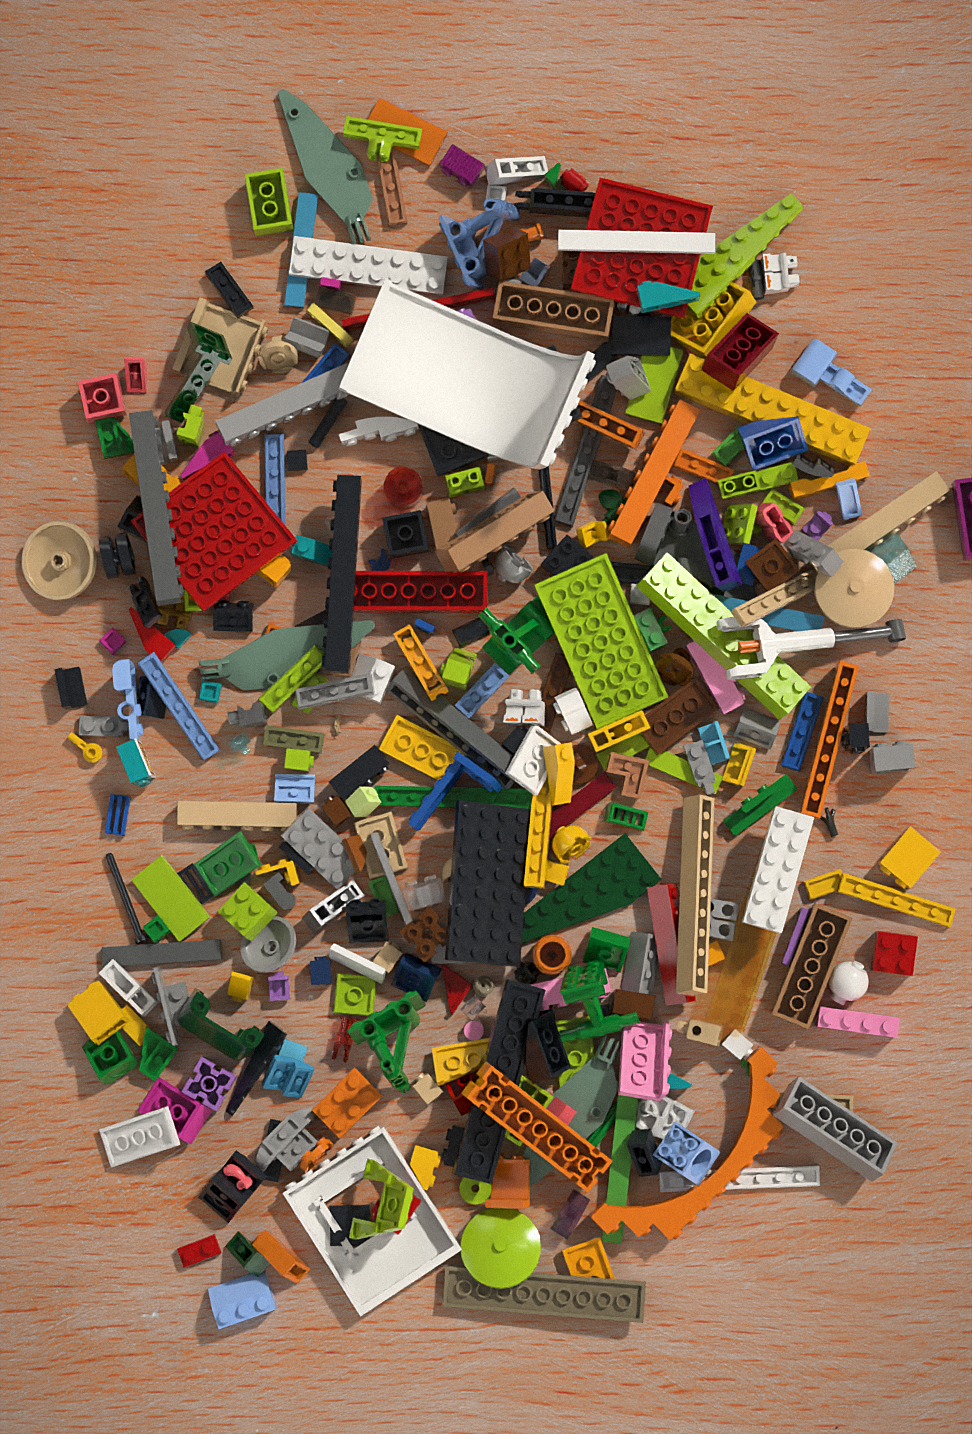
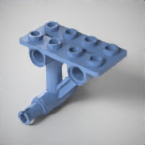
M486 199L483 206L486 207L485 210L487 211L462 222L443 215L439 216L440 229L444 234L446 233L448 238L447 245L455 254L454 261L457 267L461 268L463 273L462 280L466 286L478 290L485 289L481 279L488 276L486 274L483 240L499 233L504 220L518 221L521 217L520 210L516 209L513 204L508 203L506 200ZM488 226L477 248L474 241L475 235L478 230Z

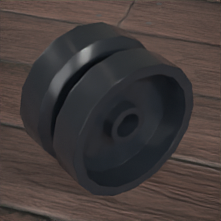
M127 532L116 534L115 545L110 536L100 537V553L108 580L119 577V565L125 576L136 574L134 552Z

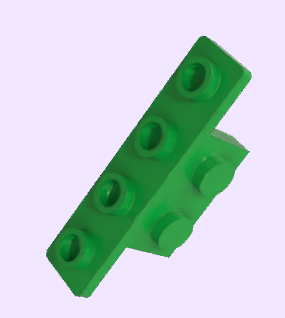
M785 774L769 787L765 784L757 790L758 795L753 799L749 796L741 802L743 806L727 817L724 823L732 834L736 836L797 791V787L788 775Z

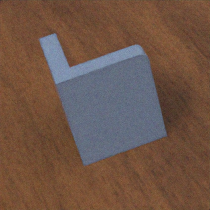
M534 258L531 262V268L524 271L519 279L530 286L540 287L551 267L540 259Z

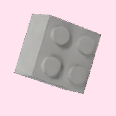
M907 741L895 742L892 746H888L887 743H878L868 751L871 774L910 771L915 768L913 744H907Z

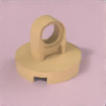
M283 335L272 337V342L266 343L261 347L259 363L265 370L266 367L271 369L272 373L289 372L298 363L297 350L291 344L284 342Z

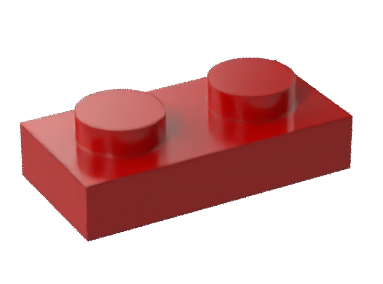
M215 1234L177 1248L183 1267L222 1253Z

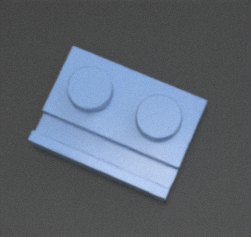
M275 774L274 803L314 804L315 775Z

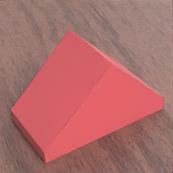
M124 357L127 392L146 393L147 362L145 358Z
M556 1096L547 1107L551 1113L567 1125H569L577 1112Z

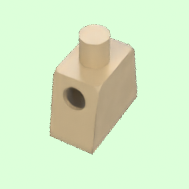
M690 1019V1023L679 1020L676 1032L686 1034V1039L720 1047L724 1027ZM696 1028H701L700 1035L695 1034Z

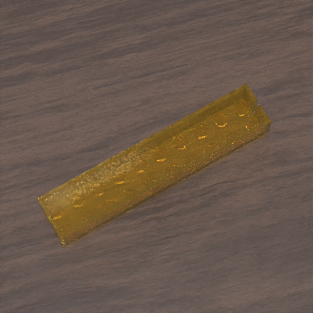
M764 839L735 925L733 941L729 943L705 1017L706 1020L721 1025L727 1022V1027L745 1032L776 937V932L741 923Z

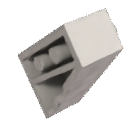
M626 356L606 365L608 370L606 377L609 383H613L615 389H619L622 396L625 395L629 400H632L651 391L639 357Z

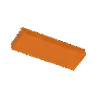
M682 448L673 467L701 479L706 478L709 482L718 486V480L731 477L734 473V469Z

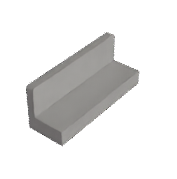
M632 931L622 990L652 995L658 961L655 935Z

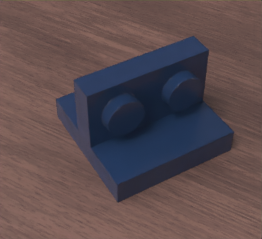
M406 952L400 961L391 986L406 993L417 991L422 1000L427 1002L442 969L428 962H423L422 959Z

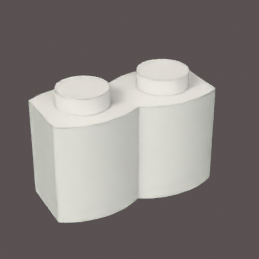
M576 688L554 697L556 703H553L557 714H562L564 720L561 721L565 732L569 731L573 735L593 725Z

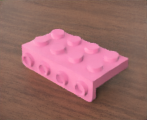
M640 1022L639 1024L623 1027L618 1095L659 1102L663 1100L665 1095H668L670 1084L667 1083V1077L670 1074L668 1059L671 1056L669 1041L672 1037V1029H669V1022H665L663 1025Z

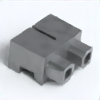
M261 702L252 703L253 709L245 710L237 706V711L227 712L229 724H232V726L240 725L243 728L268 725L265 705Z

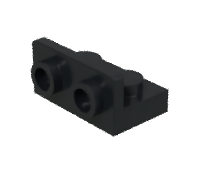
M228 600L218 601L213 607V631L253 632L254 603H249V601L245 600L238 601L237 603H230Z

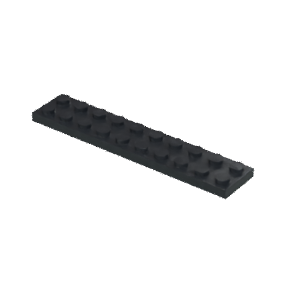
M506 979L483 1064L487 1061L519 1087L526 1062L528 1023L538 1018L546 990ZM493 1089L489 1090V1093L491 1094L494 1092ZM474 1103L470 1107L452 1174L492 1184L507 1129Z

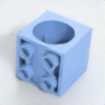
M674 1122L653 1155L699 1186L720 1154V1151L677 1122Z

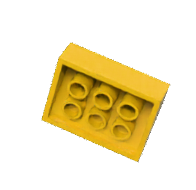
M731 282L727 286V290L724 293H720L714 300L715 303L711 307L708 306L702 312V317L699 319L688 307L684 319L670 316L671 338L683 347L691 350L698 357L706 359L707 354L757 303L749 290ZM694 336L697 337V339L692 340V341L687 340V339L692 338V337H694Z

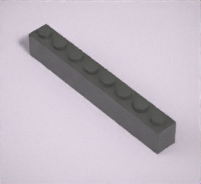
M406 667L392 680L386 690L389 694L473 763L492 775L506 790L514 784L515 781L505 774L514 757L509 751L439 694L435 700L431 701L418 677Z

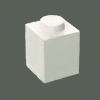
M733 1029L721 1043L739 1060L742 1057L746 1059L753 1051L751 1049L753 1044L736 1029Z

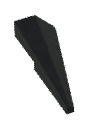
M268 1021L263 1031L264 1037L256 1046L226 1110L231 1116L235 1114L288 1035L272 1021Z

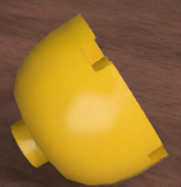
M571 825L560 827L555 832L556 835L552 842L555 856L562 864L571 862L569 859L573 856L577 859L585 853L591 845L589 840H592V838L583 828Z

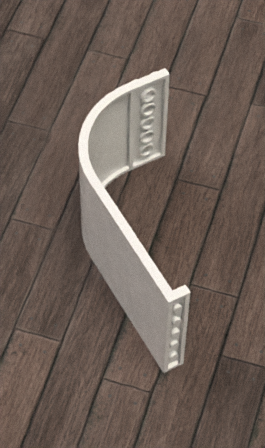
M385 278L338 389L501 459L534 469H543L552 465L556 457L554 450L561 445L564 438L562 431L566 427L568 428L572 416H570V412L576 409L579 403L578 393L584 390L587 384L586 374L589 371L591 372L596 361L593 360L595 354L587 351L580 356H573L537 346L392 283L393 281Z

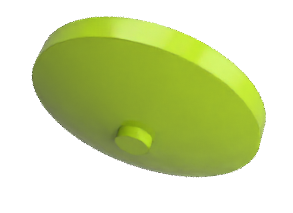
M490 1208L476 1215L466 1226L461 1239V1256L467 1271L481 1284L497 1289L510 1288L524 1282L536 1269L541 1254L540 1237L532 1221L520 1211L512 1208Z

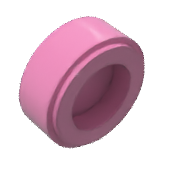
M470 1021L465 1025L464 1034L469 1040H478L483 1036L484 1028L480 1022Z

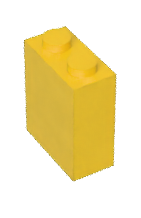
M910 826L878 864L881 866L880 870L885 875L889 876L891 874L896 879L895 883L902 889H905V887L910 889L941 851Z
M99 980L89 984L84 992L75 995L71 1002L67 1004L90 1039L97 1045H100L130 1021L107 987Z

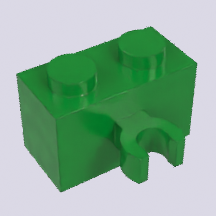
M651 608L634 615L650 654L663 648L668 643L663 632L669 631L672 626L664 627L662 625V621H665L667 616H663L657 621Z

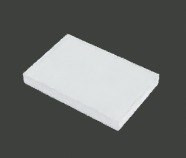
M531 724L505 774L533 795H538L547 778L543 747L561 743L538 725Z

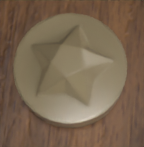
M482 975L474 980L473 990L477 995L486 996L493 991L494 984L490 977Z

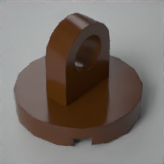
M676 648L672 653L660 655L655 663L660 678L669 685L675 686L680 684V686H684L690 682L693 676L690 654L683 648Z
M573 745L575 760L573 783L583 784L595 776L598 769V759L589 747Z

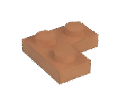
M610 752L606 772L624 775L621 795L641 799L649 760Z

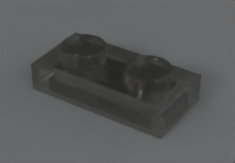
M319 286L315 305L320 308L353 315L357 295Z

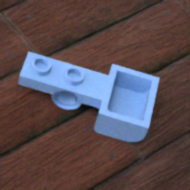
M813 338L791 369V373L813 388L816 387L819 381H822L861 407L872 389L855 379L854 375L848 370L834 365L833 361L837 357V352Z
M129 659L119 660L112 668L114 689L120 694L126 695V701L118 706L117 712L122 719L128 721L130 740L136 738L141 741L140 736L143 735V726L139 724L138 716H141V706L137 704L135 664ZM132 707L131 715L124 716V708Z

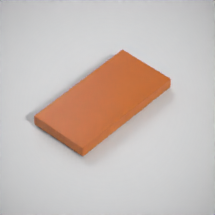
M380 97L368 120L422 129L419 150L400 146H393L392 148L428 167L431 166L448 134L447 131Z

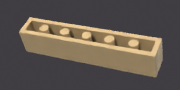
M178 801L177 825L182 826L183 830H194V826H202V830H214V827H222V830L231 831L233 827H241L242 831H253V827H261V831H273V828H281V831H285L298 817V804Z

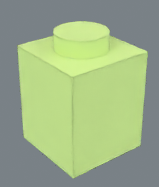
M359 787L345 801L354 817H367L381 803L373 787Z

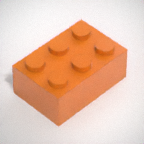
M354 1067L312 1111L340 1139L383 1094Z

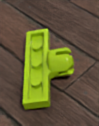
M346 116L343 137L369 142L367 157L376 162L377 154L379 153V163L389 160L393 146L419 150L422 129L350 116Z

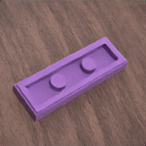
M803 907L800 909L780 964L786 966L791 964L810 912L809 909Z

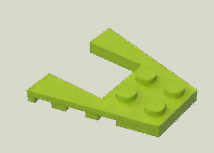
M367 1158L363 1178L383 1182L384 1187L376 1222L353 1218L349 1238L356 1240L405 1229L410 1203L413 1199L414 1188L377 1161Z

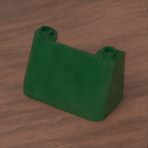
M197 988L194 989L178 1014V1022L181 1027L235 1061L244 1059L264 1037L263 1031L255 1025L245 1030L240 1028L236 1035L207 1018L206 1014L210 1009V1002L204 996V993Z

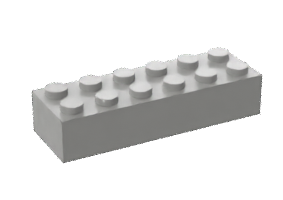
M797 1077L788 1084L773 1115L872 1182L884 1174L898 1142L801 1077Z

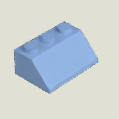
M266 1270L259 1277L251 1273L208 1288L211 1307L218 1329L276 1310L278 1307Z

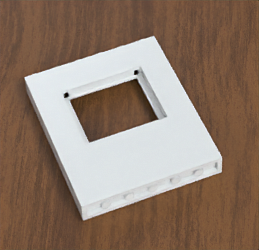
M377 1126L369 1132L371 1136L366 1139L360 1137L352 1143L354 1147L348 1151L346 1148H343L335 1154L337 1158L331 1162L329 1159L323 1161L318 1165L320 1169L314 1173L312 1170L302 1175V1181L296 1183L294 1180L285 1186L286 1191L283 1192V1195L360 1316L462 1250L459 1242L427 1192L423 1190L415 1173L385 1126L381 1129ZM367 1158L377 1161L414 1188L413 1194L421 1200V1203L405 1225V1229L399 1235L394 1232L375 1235L355 1249H353L347 1238L340 1242L342 1246H330V1227L334 1233L337 1230H341L324 1202L363 1177Z

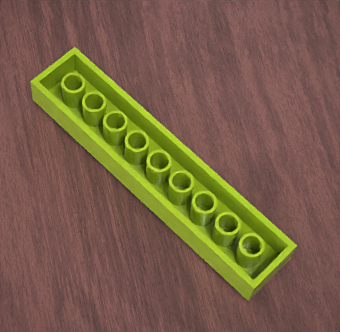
M666 553L636 585L639 590L725 670L732 669L738 665L758 663L756 652L740 654V651H738V642L754 640L753 632L750 629L728 632L718 630L716 621L733 617L731 611L670 554ZM778 655L768 671L761 677L736 679L779 720L789 714L811 688Z

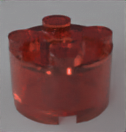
M397 467L391 470L384 481L386 499L397 509H409L417 505L423 497V483L420 475L415 470L407 467ZM404 485L407 487V491L400 490V486Z

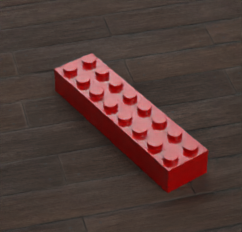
M356 571L354 613L482 612L485 614L483 610L487 608V571H458L456 573H453V571Z

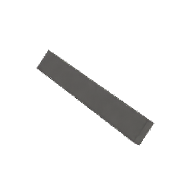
M601 375L592 406L610 414L617 390L613 383L610 384L604 375ZM584 427L554 520L557 523L572 528L603 436L587 427Z

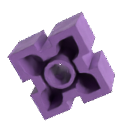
M201 1056L193 1070L197 1072L195 1079L190 1077L182 1092L195 1100L199 1096L204 1098L205 1100L202 1104L215 1111H219L227 1097L223 1095L224 1090L232 1088L238 1075L226 1068H222L221 1071L215 1068L217 1063ZM207 1079H208V1080H210V1079H213V1080H214V1081H213V1083L215 1084L214 1088H213V1087H210V1089L207 1088V1086H208V1084L206 1083V1080H207Z

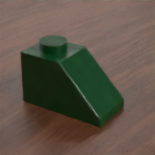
M238 1231L225 1247L246 1270L259 1277L270 1263L254 1248L253 1243Z

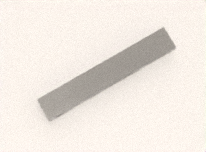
M378 832L372 833L370 835L404 923L405 925L411 921L413 923Z

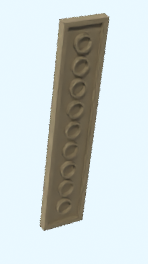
M445 1266L443 1307L643 1323L646 1281L532 1273L531 1276L519 1285L497 1289L485 1286L475 1280L466 1267Z

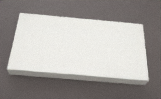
M168 1106L99 1129L111 1168L180 1145Z

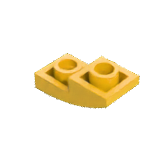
M547 860L545 880L564 885L569 866Z

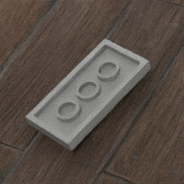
M309 807L281 834V837L337 890L355 872L342 839Z

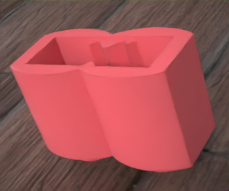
M762 503L757 507L755 521L763 527L765 537L770 542L777 539L779 543H784L793 534L791 525L783 519L781 509L775 503Z

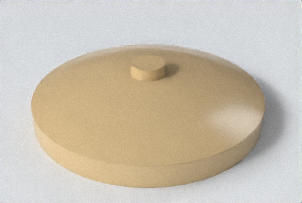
M61 521L46 523L37 528L25 543L22 553L24 576L31 588L45 598L66 600L79 595L89 586L96 571L97 556L94 544L84 530L72 523Z
M848 549L838 552L837 554L844 563L835 574L830 577L820 571L817 573L814 586L817 604L829 620L840 626L861 628L871 625L887 612L894 596L892 574L887 565L871 552L861 549Z

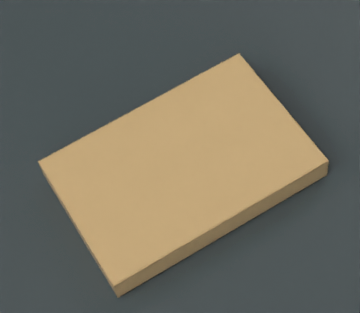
M392 812L354 822L356 833L360 835L367 851L365 864L370 880L385 875L370 837L375 832H378L393 872L408 869Z

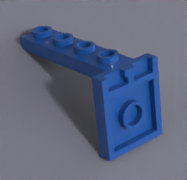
M457 752L453 757L455 759L453 764L451 763L447 766L445 775L441 780L439 779L435 782L433 791L430 795L424 797L421 807L418 811L412 813L408 824L416 831L421 830L463 772L474 781L477 780L490 792L494 790L499 793L503 786L492 775Z

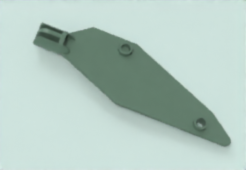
M280 90L278 96L305 179L346 224L352 244H356L353 229L359 244L364 243L361 226L366 241H371L364 218L373 198L361 163L306 103L288 91ZM296 112L297 115L293 116L291 113Z
M353 621L351 648L356 646L375 627L374 621ZM324 624L275 629L224 658L198 661L199 666H204L199 668L200 673L204 674L200 678L201 680L225 678L242 690L269 688L314 645L326 655V648H323V636H327V628H324Z
M603 1035L594 1057L552 1095L554 1096L553 1099L557 1097L577 1111L568 1126L584 1139L603 1124L619 1088L612 1064L619 1051L621 1042H617L611 1058H608L615 1040L611 1038L604 1054L601 1055L600 1052L605 1044L607 1035ZM529 1146L526 1147L523 1159H530L531 1186L539 1182L554 1166Z

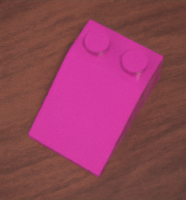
M158 1077L139 1107L138 1112L144 1115L168 1106L178 1138L192 1144L212 1110Z

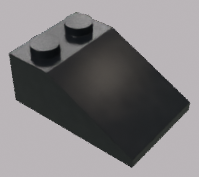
M552 1011L528 1023L526 1068L532 1084L551 1080L571 1068Z

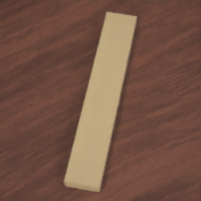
M811 569L734 608L731 614L741 628L813 592L817 574Z

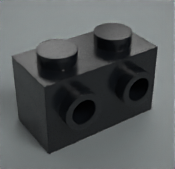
M850 723L844 727V734L841 735V744L845 746V751H850V754H862V752H865L870 747L869 723Z
M651 1128L632 1131L630 1138L627 1140V1148L638 1176L658 1175L662 1161L653 1155L658 1146Z

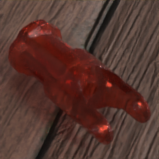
M340 1015V1028L336 1032L331 1057L335 1060L339 1047L343 1045L345 1051L343 1062L346 1063L349 1059L353 1042L347 1030L358 1019Z

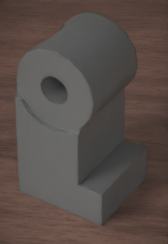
M278 872L263 885L281 908L291 910L296 905V898L293 894L287 892L280 883L284 878Z

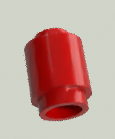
M573 168L570 170L566 169L560 176V179H562L560 184L569 191L585 192L589 186V183L586 182L587 179Z

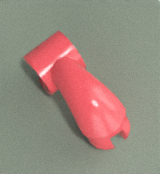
M229 1164L224 1167L223 1172L226 1176H234L239 1179L236 1184L239 1190H242L244 1187L248 1189L252 1185V1179L249 1176H245L238 1166Z

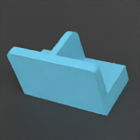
M718 721L698 728L711 765L729 760L730 756Z

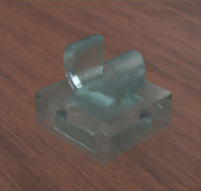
M242 732L228 742L234 752L240 750L244 756L251 752L246 745L251 741L245 732Z

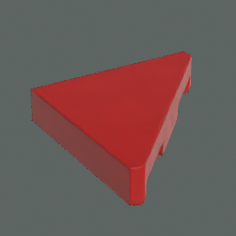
M443 964L442 971L450 1013L453 1015L473 984Z

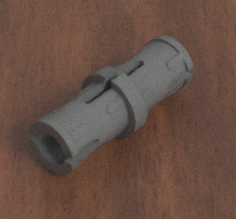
M755 259L749 266L750 277L748 281L751 283V294L755 300L764 298L762 284L764 276L761 274V260Z

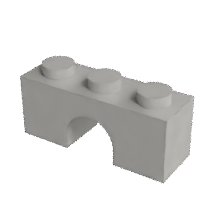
M797 530L783 544L793 554L795 559L805 564L810 561L820 572L830 577L844 563L833 548Z

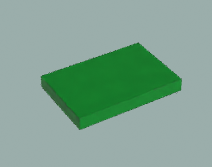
M242 832L236 833L194 863L214 897H217L262 865Z

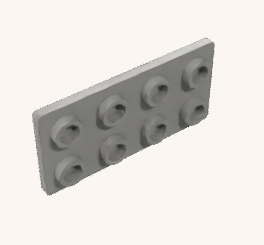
M155 967L151 976L154 985L158 986L159 992H156L158 1003L163 1006L164 1011L161 1012L163 1023H167L169 1030L166 1031L168 1043L171 1042L172 1046L181 1045L176 1025H179L178 1014L189 998L186 982L166 986L162 967Z

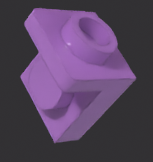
M818 510L801 531L818 541L832 526V518L825 511L821 512Z

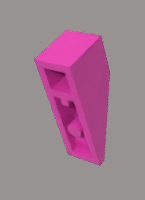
M219 431L208 435L209 438L204 441L181 474L184 481L224 451L229 457L235 455L231 445L225 446Z

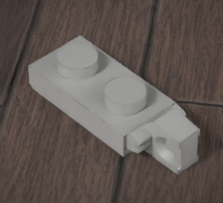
M80 716V736L119 737L124 735V731L129 732V724L125 723L124 719L120 717Z
M703 740L683 746L695 783L698 784V787L703 786L706 796L714 794L715 791L712 783L716 782L715 775Z

